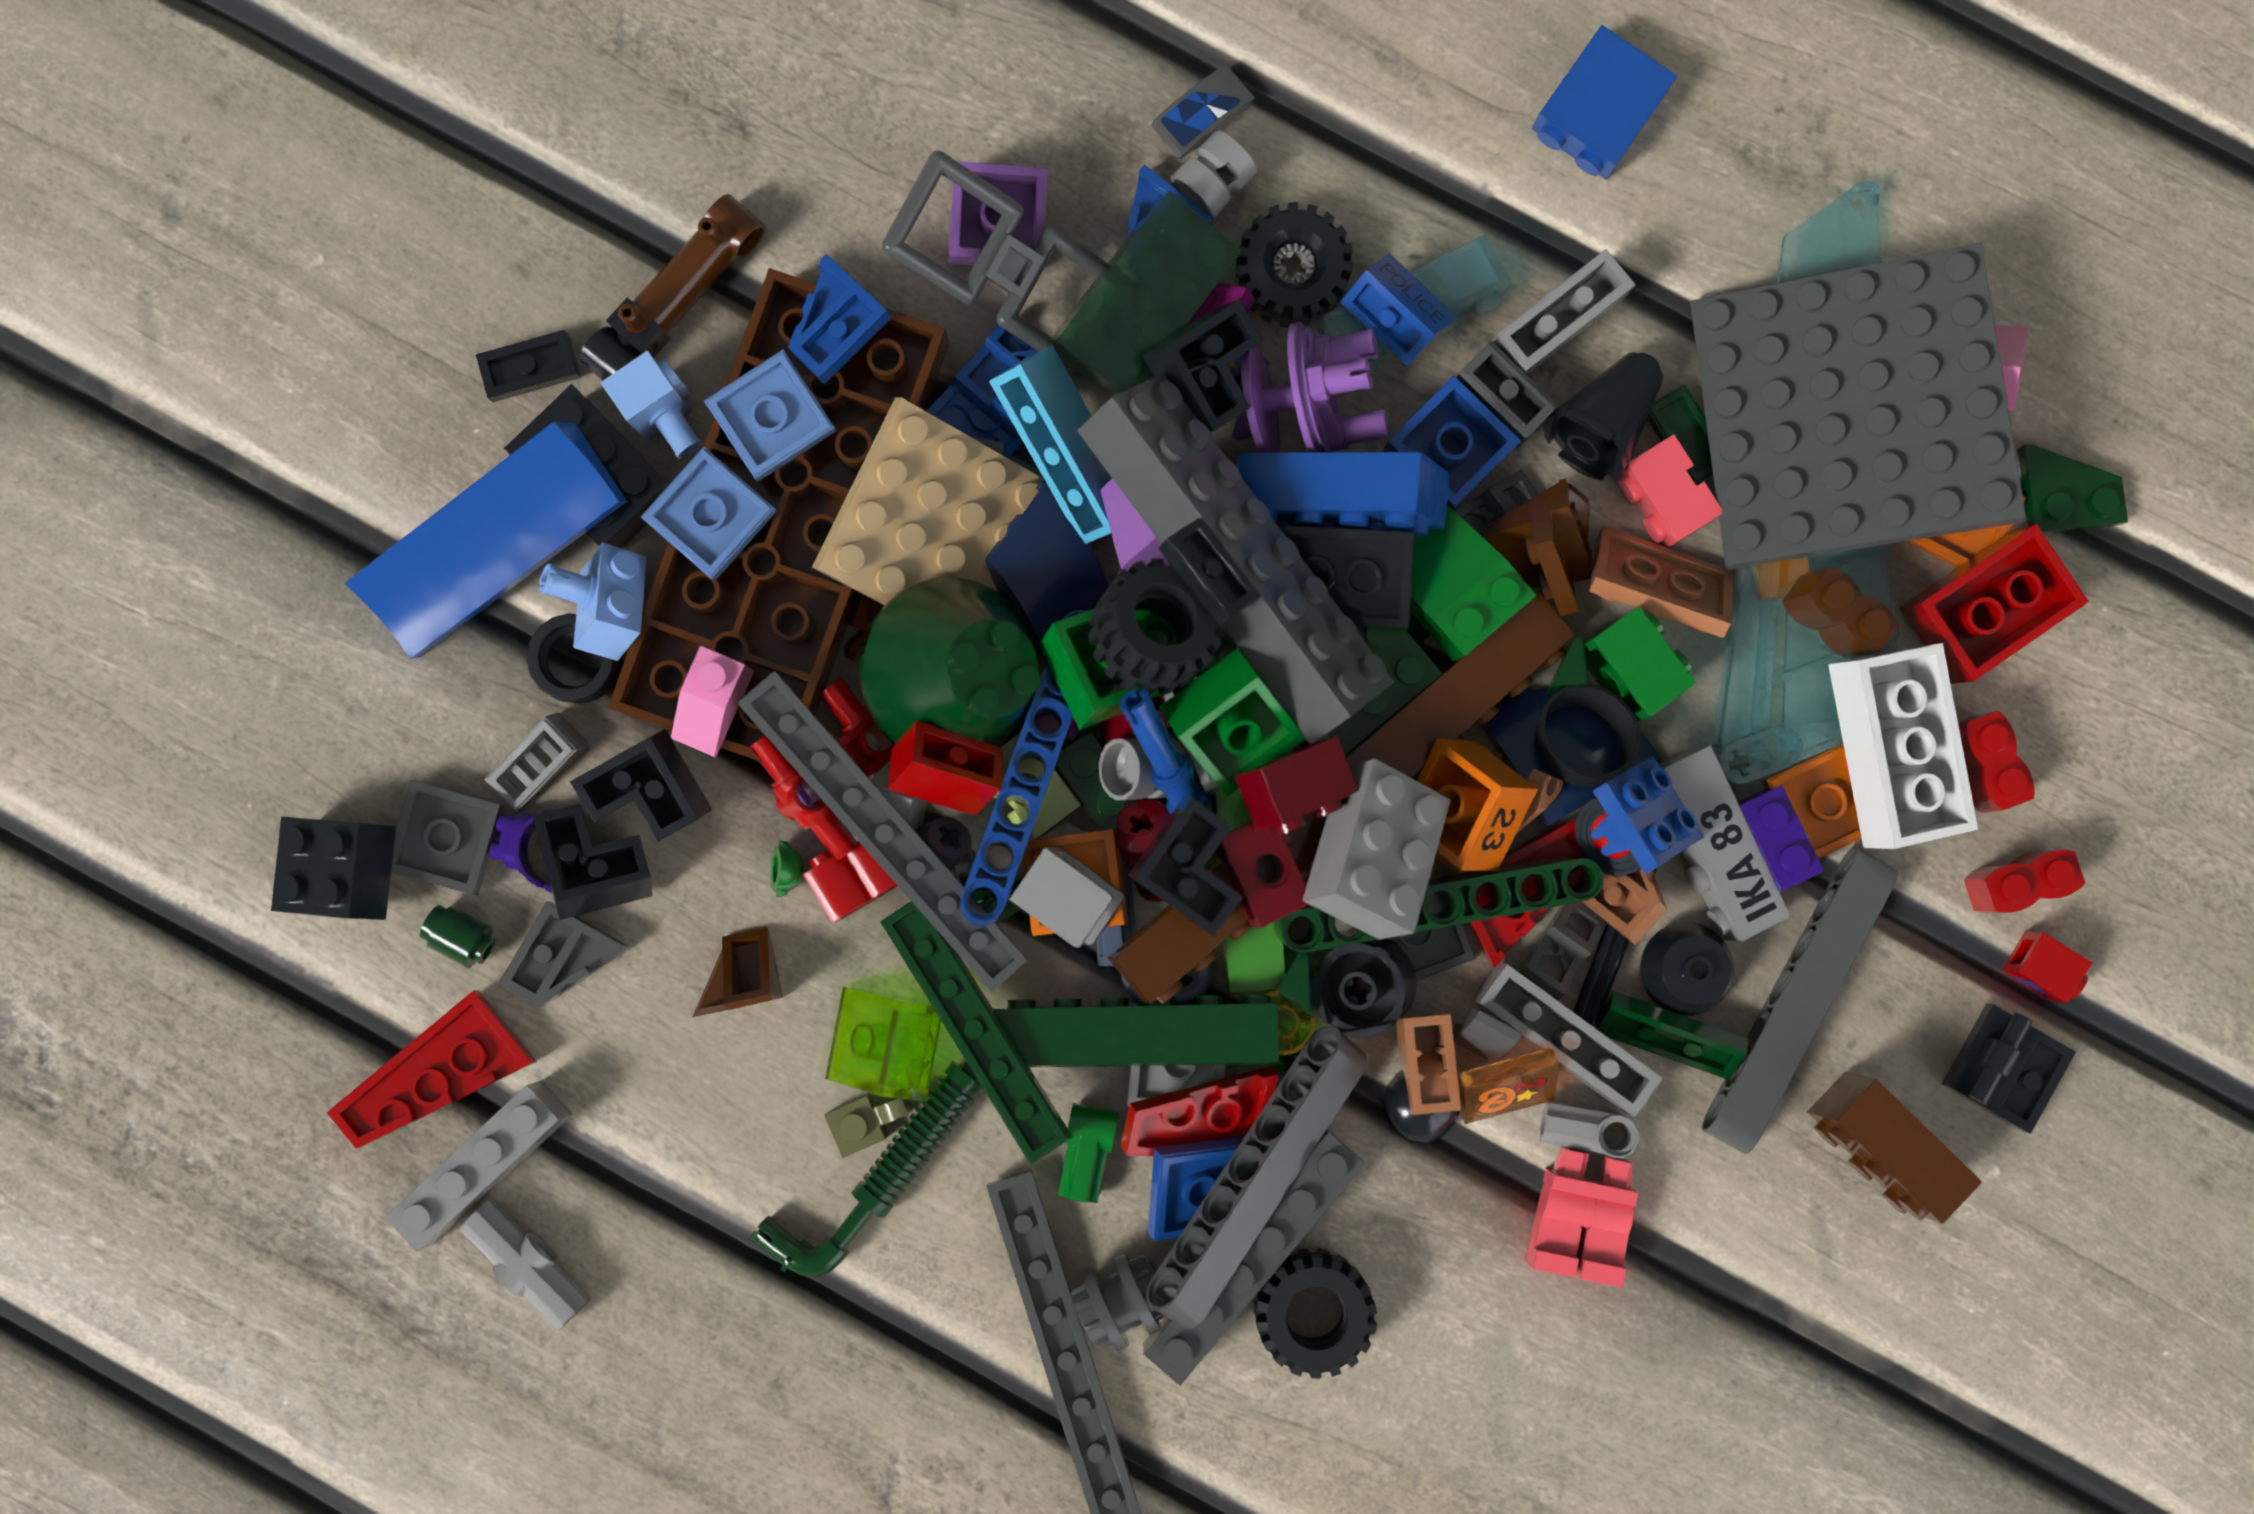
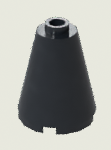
M1627 353L1555 409L1547 418L1543 429L1548 444L1554 439L1562 448L1558 456L1564 463L1577 472L1596 480H1603L1607 474L1613 475L1612 480L1620 477L1630 462L1664 379L1658 361L1647 353Z

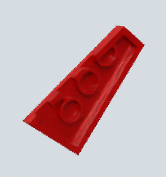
M473 990L326 1113L355 1149H358L537 1061L481 992Z

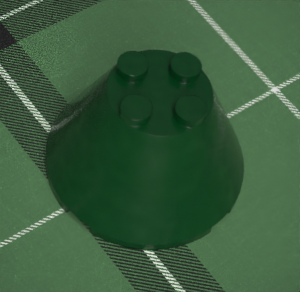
M942 577L911 585L896 594L883 606L870 626L872 630L867 640L865 653L861 655L860 682L864 701L870 716L881 733L894 746L916 721L1000 748L1018 734L1024 725L1033 697L1040 685L1041 677L1038 671V660L1034 642L1023 618L1012 604L1001 594L979 582L958 577Z

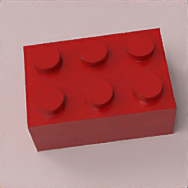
M2033 524L2011 530L1899 608L1924 645L1943 643L1950 683L1956 684L1976 681L2089 601L2039 526Z

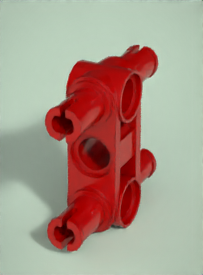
M840 677L818 695L843 726L840 730L842 734L835 740L868 777L872 774L876 775L891 760L894 745L881 733L870 716L869 711L863 707L844 682V679ZM867 733L875 737L878 744L877 751L868 745L866 740ZM763 735L749 746V749L774 780L771 785L773 786V792L776 794V806L784 817L796 821L805 830L811 828L834 861L843 858L859 845L841 820L766 735ZM798 785L808 791L811 801L809 806L800 801L797 794Z

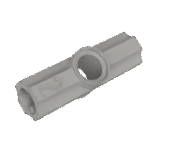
M493 1198L477 1209L459 1229L494 1264L493 1272L502 1285L515 1295L525 1296L558 1331L591 1300L557 1264L558 1258L553 1249L538 1235L532 1232L526 1233Z

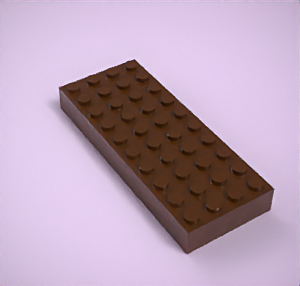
M771 268L768 269L726 386L784 350L835 427L836 432L757 482L714 417L703 447L708 449L770 503L777 512L715 581L668 542L642 613L641 633L630 645L608 705L609 709L672 731L680 690L701 645L745 664L754 670L744 696L775 670L813 715L816 716L822 699L818 694L826 688L848 627L847 622L858 591L812 568L895 397H902L924 411L926 410L950 344L945 328L885 308L890 314L891 319L824 384L788 348L795 327L802 321V308L808 293H814L817 284ZM739 706L720 748L759 761L749 749V746L765 734Z

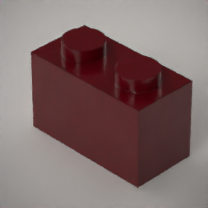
M1337 736L1317 741L1312 745L1308 744L1235 776L1255 831L1275 827L1278 835L1304 826L1306 823L1303 816L1314 812L1317 818L1343 808L1340 799L1358 792Z

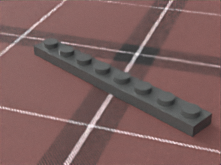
M775 670L737 702L991 992L1028 961L995 922L981 927L974 926L966 921L960 910L961 896L965 887ZM971 895L969 897L971 909L979 915H987V912Z
M1030 1169L988 1183L986 1185L1090 1514H1142L1088 1342L1071 1300V1289L1033 1170Z

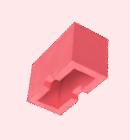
M1674 434L1631 460L1618 481L1625 498L1632 504L1637 503L1646 517L1643 520V524L1650 537L1657 543L1662 542L1663 546L1667 548L1722 514L1721 506L1705 481L1696 486L1688 474L1687 470L1692 468L1694 464Z

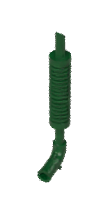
M954 1060L951 1061L944 1071L947 1076L941 1075L938 1078L941 1083L935 1082L933 1085L935 1091H928L927 1096L929 1099L923 1098L921 1101L923 1107L918 1105L915 1108L917 1114L912 1113L909 1116L912 1121H905L904 1126L906 1129H899L898 1134L900 1137L895 1135L892 1138L894 1144L889 1143L886 1146L888 1151L883 1150L881 1153L883 1159L877 1158L875 1161L876 1166L872 1165L869 1168L871 1174L866 1173L863 1176L865 1181L860 1180L853 1189L852 1195L858 1203L832 1237L826 1236L818 1247H813L805 1239L801 1242L798 1241L768 1215L759 1224L758 1228L760 1229L753 1232L750 1240L783 1265L781 1267L783 1272L789 1269L801 1276L817 1277L834 1270L849 1254L847 1247L873 1213L881 1218L887 1216L893 1208L892 1202L897 1203L899 1200L898 1195L904 1194L905 1189L903 1187L908 1188L911 1182L909 1179L914 1180L917 1177L915 1172L920 1173L922 1170L920 1164L926 1165L928 1162L926 1156L931 1158L934 1154L932 1149L937 1150L940 1145L937 1141L943 1143L945 1140L943 1133L949 1135L951 1132L949 1126L955 1127L957 1124L955 1118L960 1120L963 1116L960 1111L966 1112L968 1110L966 1103L972 1105L974 1102L972 1096L978 1097L983 1090L968 1063L965 1062L964 1065H961Z

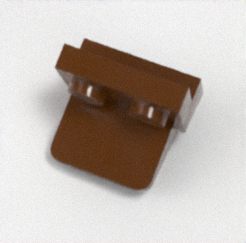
M1565 478L1486 526L1481 532V536L1507 559L1531 589L1541 586L1545 599H1554L1560 616L1579 612L1576 582L1590 579L1593 565L1591 547L1588 542L1590 507L1589 499L1574 486L1567 483Z

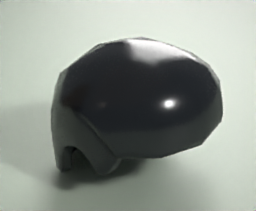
M1404 1071L1396 1073L1386 1086L1384 1098L1385 1114L1393 1126L1402 1135L1406 1136L1407 1139L1429 1143L1446 1136L1457 1123L1460 1111L1412 1115L1410 1113Z

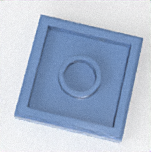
M784 350L704 400L757 482L836 432L835 427Z
M703 447L641 518L715 581L777 510L708 449Z

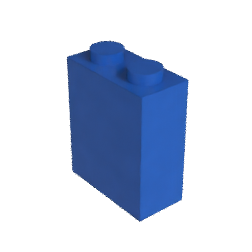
M1601 25L1540 111L1531 129L1538 133L1537 136L1544 145L1553 150L1561 149L1573 157L1577 166L1585 173L1592 176L1599 175L1606 180L1678 76Z

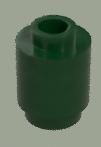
M437 905L426 917L420 930V938L427 941V946L430 949L466 968L472 967L476 962L483 964L495 946V939L491 937L493 932L491 926L453 906L445 908Z

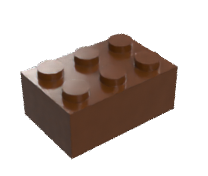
M1844 1072L1807 1111L1818 1122L1813 1127L1814 1130L1831 1146L1836 1148L1840 1145L1852 1155L1848 1163L1868 1181L1874 1178L1887 1190L1882 1196L1904 1215L1909 1212L1919 1221L1928 1218L1944 1224L1982 1184V1181L1875 1078Z

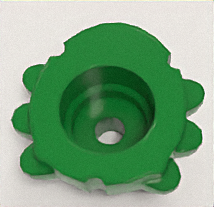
M779 841V846H775L772 855L771 888L773 892H776V897L785 896L789 891L795 889L801 883L804 874L802 856L786 841Z

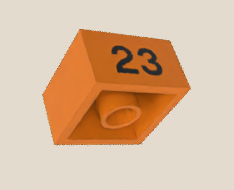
M1437 738L1417 782L1451 799L1437 852L1461 871H1498L1538 788L1475 741Z

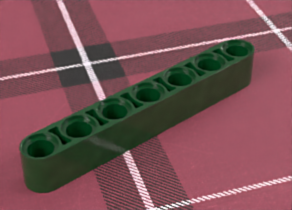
M1560 855L1500 866L1498 871H1473L1429 879L1415 932L1587 901L1594 898L1601 891L1604 875L1598 864L1590 859L1577 855ZM1580 865L1584 872V880L1578 888L1571 889L1568 884V875L1574 867ZM1535 874L1539 881L1537 892L1533 896L1525 898L1522 893V883L1528 875ZM1489 882L1493 888V897L1488 904L1479 906L1475 900L1476 890L1481 884ZM1444 891L1448 898L1447 906L1441 913L1432 915L1429 910V900L1435 892ZM1308 905L1274 922L1277 938L1296 952H1311L1377 939L1353 926L1347 931H1338L1335 926L1336 917L1312 905ZM1299 916H1306L1310 923L1307 935L1299 940L1290 939L1288 935L1290 922Z

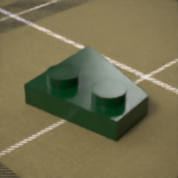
M2032 444L2024 445L2017 449L2023 494L2026 497L2025 508L2028 526L2037 524L2043 534L2120 526L2128 523L2121 476Z

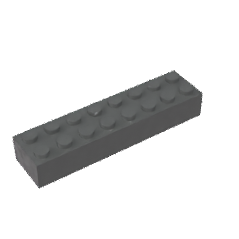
M1164 373L1111 397L1077 430L1161 544L1168 537L1197 518H1200L1261 596L1253 604L1227 621L1224 629L1311 745L1351 717L1394 683L1387 673L1382 660L1372 653L1357 633V628L1353 621L1342 613L1328 594L1325 584L1312 573L1300 557L1296 545L1289 538L1285 537L1271 518L1266 505L1256 498L1241 478L1237 466L1226 458L1212 439L1207 426L1196 418L1184 402L1180 390L1173 383L1169 382Z

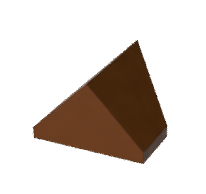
M768 927L722 937V950L692 1017L783 998Z

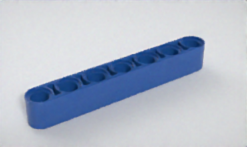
M1072 611L1063 620L1086 611ZM1047 661L1041 675L1040 685L1033 697L1001 790L999 791L961 896V914L967 922L974 926L983 927L991 925L999 918L1005 908L1073 717L1061 690L1051 682L1050 674L1052 671ZM1043 713L1051 714L1058 720L1059 730L1052 734L1042 733L1035 726L1034 718ZM1026 757L1036 758L1043 765L1044 773L1039 778H1027L1019 771L1018 762ZM1011 801L1020 802L1027 809V820L1019 824L1010 823L1003 816V805ZM993 846L1005 847L1011 853V865L1004 869L993 868L986 860V851ZM982 890L992 894L996 902L995 910L987 915L975 913L969 904V897L974 892Z

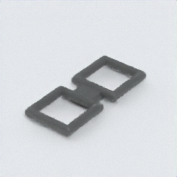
M932 152L882 242L883 251L964 304H973L980 295L987 280L1009 293L996 317L1000 327L1038 351L1053 345L1066 369L1075 374L1083 373L1131 289L1132 282L1130 278L1055 227L1046 228L1032 250L1012 236L1024 214L1021 204L944 152ZM941 175L1001 214L999 221L965 281L904 243ZM1054 250L1110 287L1075 352L1018 316Z

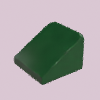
M1582 637L1575 638L1567 647V652L1562 657L1546 690V695H1553L1566 686L1586 685L1589 682L1585 640Z
M1301 952L1296 956L1280 984L1278 993L1284 1004L1310 1018H1314L1311 986L1313 965L1308 954Z

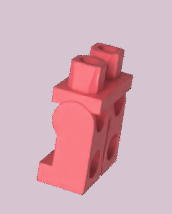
M1561 1146L1554 1163V1168H1545L1544 1184L1538 1201L1525 1261L1535 1270L1573 1278L1577 1274L1583 1280L1623 1288L1626 1268L1624 1267L1625 1254L1633 1222L1634 1207H1636L1638 1192L1631 1187L1633 1163L1627 1159L1604 1155L1600 1179L1585 1176L1589 1153Z

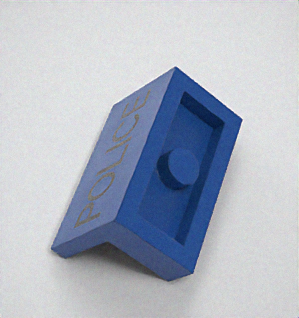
M1390 253L1366 269L1340 302L1366 328H1373L1375 336L1407 366L1413 363L1436 335L1450 325L1457 317Z

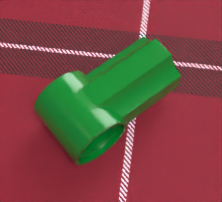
M1077 1103L1072 1104L1068 1130L1073 1138L1065 1143V1145H1068L1058 1193L1059 1196L1085 1203H1098L1105 1174L1104 1168L1107 1153L1111 1154L1119 1112Z

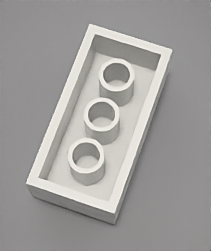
M1943 643L1908 647L1828 664L1863 848L1897 849L1978 830Z

